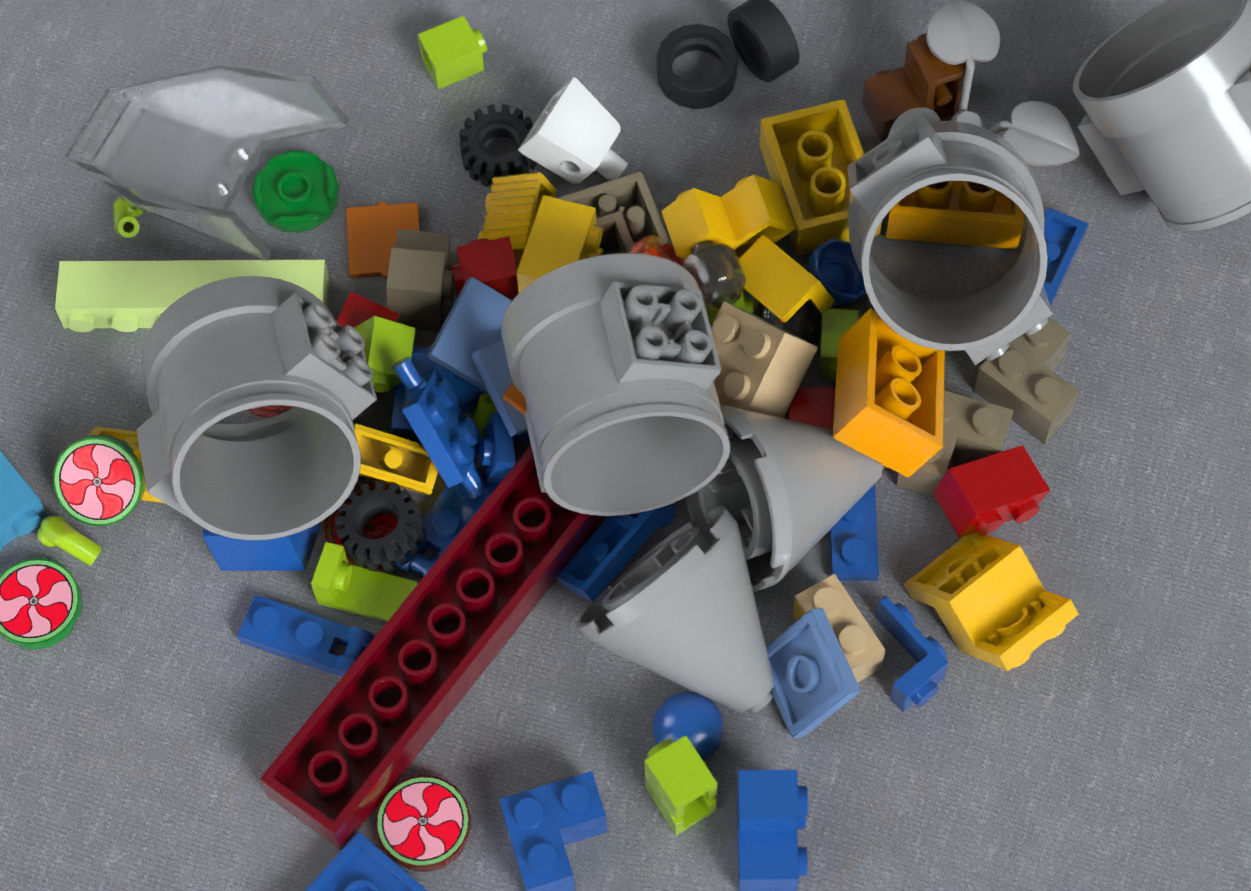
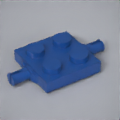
M410 357L397 361L392 368L406 388V403L402 411L447 487L450 488L462 482L470 499L482 495L486 492L487 487L476 472L473 462L478 451L480 433L473 420L465 418L457 404L458 397L453 385L447 379L443 380L436 368L419 375Z

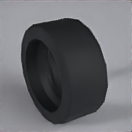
M749 0L728 14L727 24L736 50L746 66L760 80L770 82L799 64L800 53L793 31L784 15L770 0Z
M684 25L670 32L661 42L657 53L659 87L668 99L679 106L691 109L710 108L724 101L733 91L737 79L738 60L736 47L728 35L708 25ZM699 50L711 53L720 59L722 63L721 73L707 82L694 83L685 81L675 75L672 70L673 61L678 56L689 51Z

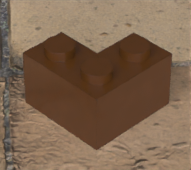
M927 33L907 43L904 67L893 71L883 70L864 80L862 105L881 143L887 140L896 119L907 110L928 108L933 110L941 121H949L957 114L966 64L963 62L952 65L939 60L928 47Z

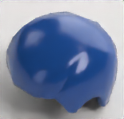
M831 238L820 244L808 258L806 270L817 278L835 301L832 304L833 306L853 303L866 293L863 275L855 262L850 242Z
M689 691L670 695L657 708L652 723L653 737L657 745L670 738L675 742L686 735L701 759L705 761L719 748L722 741V716L716 704L702 695Z

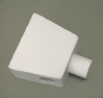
M575 77L553 95L518 149L523 155L572 184L581 183L595 170L608 181L618 179L628 164L610 149L621 131L620 124Z

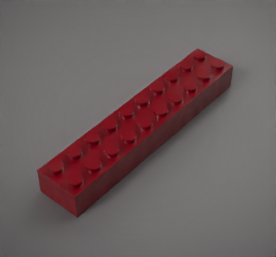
M530 446L259 780L267 797L342 851L557 580L556 576L583 547L607 516L589 515L569 510L557 504L550 498L548 493L541 492L533 451Z

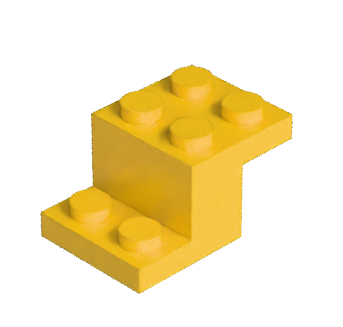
M977 532L961 538L903 584L911 599L935 608L960 652L1006 671L1024 664L1030 658L1031 652L1046 640L1060 635L1065 630L1066 624L1079 615L1071 599L1044 589L1020 545L989 535L980 536Z

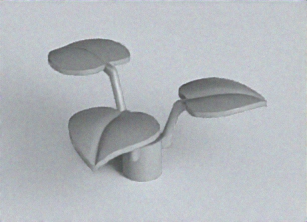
M962 0L947 1L932 17L928 25L926 34L928 47L933 55L947 64L956 65L966 62L959 108L951 121L969 123L984 128L981 118L976 113L967 110L974 73V61L989 62L996 57L1000 47V33L994 20L980 7ZM1029 101L1021 103L1014 108L1011 114V122L1001 121L988 129L995 134L1006 131L1002 139L1007 141L1021 155L1027 165H1061L1077 159L1079 155V147L1066 117L1055 106L1046 102ZM928 108L907 110L896 119L888 138L922 115L926 117L928 122L941 120L933 110Z

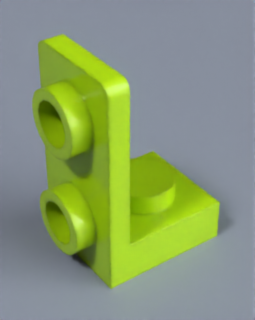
M325 542L311 582L318 605L388 622L418 585L413 580L351 565L348 563L344 547Z

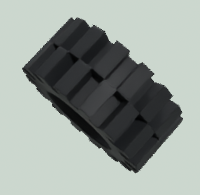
M495 104L488 105V113L485 115L481 109L474 111L475 121L468 117L464 121L465 129L461 128L459 144L463 167L465 171L469 170V175L474 181L480 177L481 185L489 187L490 181L494 177L529 173V168L534 170L537 162L518 151L533 128V122L529 116L524 118L523 111L518 108L511 114L510 105L502 104L501 112H495ZM494 137H507L516 144L514 150L504 156L488 155L483 151L482 147L487 140Z
M375 481V490H370L367 483L360 486L363 494L357 496L352 491L348 496L350 505L343 503L338 508L341 516H336L335 520L338 528V537L350 559L353 558L356 565L361 568L366 564L370 571L378 572V566L382 564L385 572L393 570L391 562L398 560L402 567L408 563L405 557L407 552L413 557L418 553L419 550L415 542L423 544L424 535L422 530L425 529L418 507L410 493L405 488L401 491L398 484L391 482L387 489L383 481ZM382 514H391L397 518V526L389 535L379 539H369L364 535V527L372 518Z

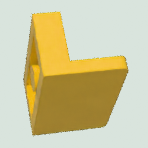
M762 235L727 272L732 280L782 322H787L806 301L822 314L835 302L817 278L765 235Z

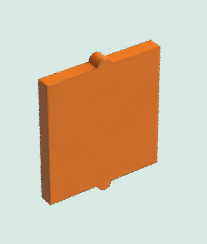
M381 201L377 206L346 208L350 278L382 276L383 279L388 278L391 247H395L397 229L420 231L418 202L386 205L384 201Z

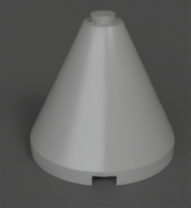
M722 405L720 407L724 419V427L730 442L728 460L714 479L698 491L685 497L691 520L700 529L713 523L706 513L719 506H724L736 520L752 589L755 592L779 583L881 478L882 470L885 466L834 439L833 429Z
M719 506L706 513L713 523L700 529L691 520L630 565L608 585L607 588L610 592L602 602L603 608L600 609L595 602H591L579 616L576 627L589 642L737 713L748 710L750 714H754L772 700L773 696L770 691L775 683L738 524L724 506Z

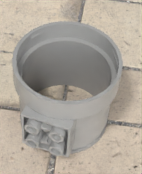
M1165 0L1119 28L1102 42L1082 64L1073 82V92L1087 114L1078 125V128L1120 195L1145 190L1152 203L1159 208V214L1168 227L1184 232L1200 231L1226 224L1251 212V0Z
M922 115L847 166L851 191L848 206V228L852 253L863 275L865 289L872 306L892 330L903 338L927 348L945 351L965 350L976 365L984 359L991 361L998 358L1009 348L1011 341L1022 334L1026 336L1032 335L1047 324L1048 317L1053 315L1044 287L1047 271V249L1044 238L1045 218L1043 204L1031 170L1021 155L1007 141L977 125L956 121L928 122L926 117ZM945 181L975 182L1003 193L1017 204L1028 218L1027 235L1022 252L1013 268L1003 278L985 290L973 295L950 300H935L914 296L897 288L886 279L870 255L875 233L887 213L904 197L927 185Z
M634 253L601 255L557 268L532 282L514 298L504 314L501 332L510 376L516 388L525 396L527 405L525 419L541 492L548 493L550 498L562 507L578 513L616 516L645 512L672 504L698 491L717 476L726 464L730 453V442L724 427V419L714 385V380L722 369L702 293L690 272L675 262L652 255Z
M262 276L227 278L198 287L180 297L155 321L147 335L142 352L148 404L153 415L137 429L147 492L192 519L201 527L215 534L234 539L268 540L281 538L306 530L326 519L348 498L359 476L361 457L352 420L377 400L372 383L373 372L367 364L363 349L365 348V342L362 336L349 325L343 327L336 322L329 309L314 294L296 284L281 279ZM269 405L295 406L277 416L245 424L216 423L234 413L254 407Z

